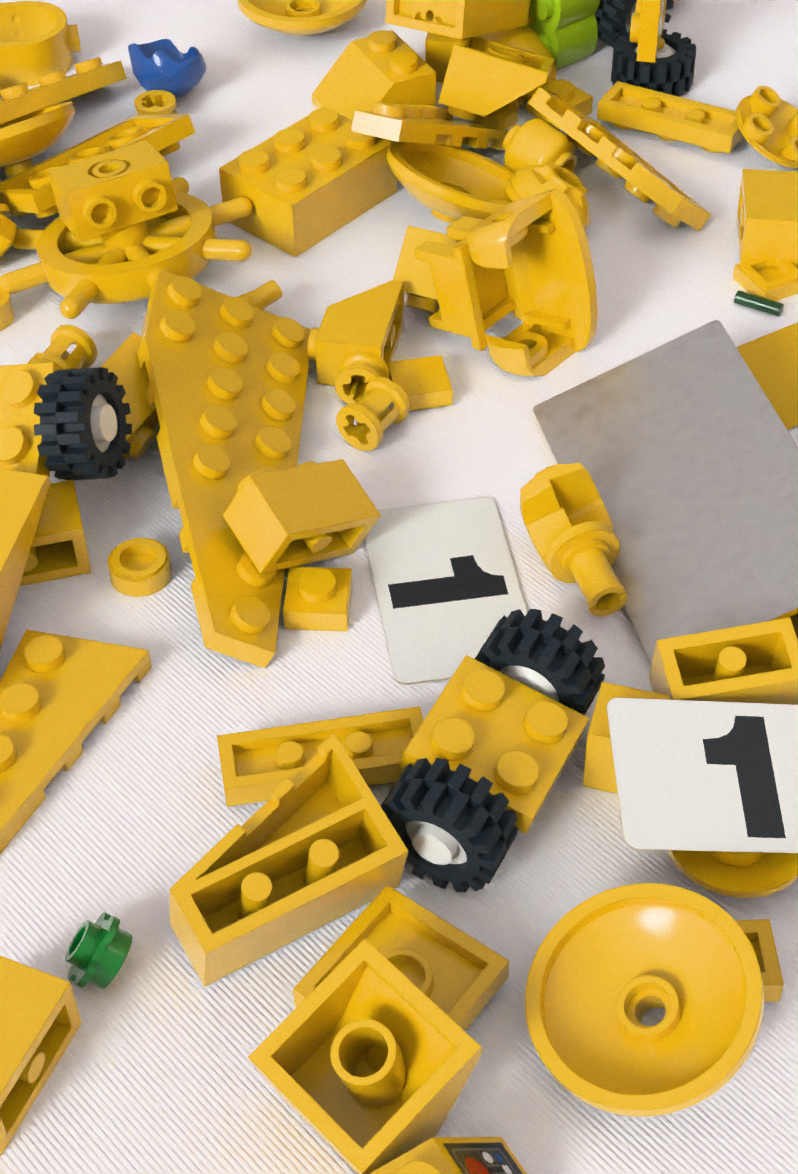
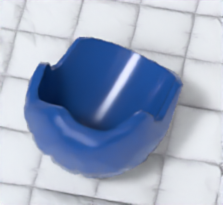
M161 39L140 45L136 43L128 45L133 74L141 87L146 91L165 90L171 92L177 99L193 90L206 72L205 60L195 46L190 47L188 52L183 54L170 39Z

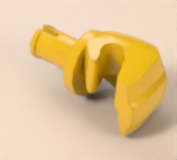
M559 463L546 467L536 473L534 478L520 489V511L526 530L540 559L556 580L564 583L578 584L592 615L607 616L615 613L627 601L626 590L619 583L611 567L620 552L619 540L614 533L609 514L589 472L581 463Z

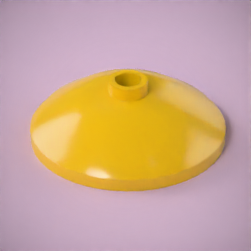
M237 0V4L244 15L264 28L287 35L309 36L324 33L349 22L364 8L368 0Z
M72 101L49 106L0 124V168H4L6 176H12L33 167L31 158L45 152L56 144L72 122L76 112Z
M393 141L389 146L386 157L395 177L417 201L432 209L431 214L439 220L453 223L462 216L485 220L508 203L513 202L505 190V184L515 173L487 157L461 147L437 143L432 145Z
M658 883L630 884L609 889L588 898L566 913L549 931L539 946L532 961L525 988V1015L529 1034L538 1055L553 1077L566 1090L587 1104L607 1112L627 1116H656L680 1111L701 1102L723 1087L741 1068L753 1049L760 1031L765 1003L763 978L756 954L749 939L737 922L719 905L696 892L678 886ZM661 1008L666 1011L660 1023L653 1026L641 1024V1018L647 1010Z

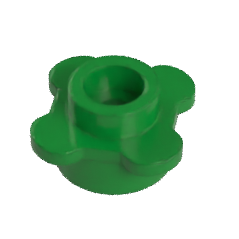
M103 912L95 923L86 920L81 925L65 955V961L72 964L68 972V980L81 988L89 982L100 989L106 988L112 982L122 967L132 944V934L119 928L120 919Z

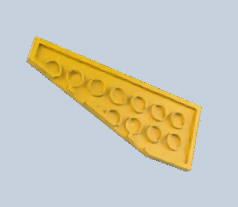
M160 268L152 284L137 356L140 368L147 369L150 384L146 390L149 407L155 408L158 416L160 430L156 438L172 507L180 510L183 523L179 533L182 551L190 553L195 579L191 584V590L204 646L213 651L266 668L276 650L285 569L260 574L226 522L223 514L238 493L237 488L240 482L251 473L261 469L276 471L297 467L309 368L308 340L311 329L301 326L293 319L279 317L252 306L239 297H230L198 284L190 277L176 275Z

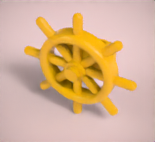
M147 140L49 170L48 174L60 216L50 223L45 230H17L12 246L16 249L37 250L40 262L2 275L0 277V289L9 292L11 295L48 283L54 291L65 297L60 304V312L67 319L77 318L90 303L117 304L150 298L152 284L160 268L176 275L194 278L208 266L211 260L240 262L248 260L252 253L250 244L244 240L217 239L215 227L248 216L252 211V203L246 197H237L208 207L201 199L187 194L189 184L186 179L176 177L172 180L168 161Z

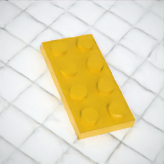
M189 114L135 115L1 182L0 202L1 204L8 205L12 216L35 213L37 218H44L56 214L59 211L48 174L49 170L145 140L162 156L171 154L180 149L179 141L196 133Z

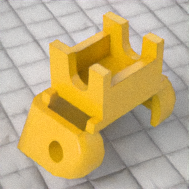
M558 188L508 203L485 220L462 216L446 227L448 237L460 240L459 242L443 244L425 241L414 249L417 260L430 262L440 308L428 317L430 327L471 337L472 347L479 351H483L488 347L489 355L494 363L504 371L525 377L546 376L575 352L584 350L591 344L596 334L598 318L597 293L591 254L579 214L568 195ZM511 311H513L514 317L523 321V324L504 338L486 335L485 333L488 328Z

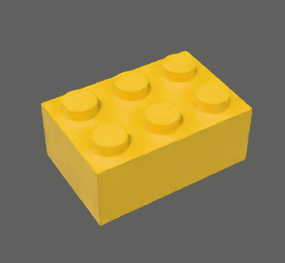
M323 106L312 111L308 116L286 129L278 131L274 136L254 148L244 151L240 156L219 168L222 202L237 197H246L252 203V211L248 216L231 221L230 223L297 257L397 192V178L393 174L386 157L389 146L393 141L352 132L353 120L337 113L333 109Z

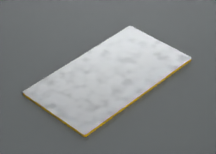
M713 320L533 407V412L557 463H581L589 472L611 519L614 533L619 540L620 552L611 567L619 583L626 590L627 601L624 607L651 665L656 640L784 619L798 613V447L719 320Z

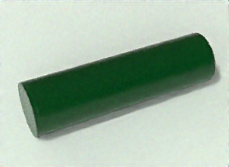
M739 290L734 298V303L779 317L784 309L783 303Z

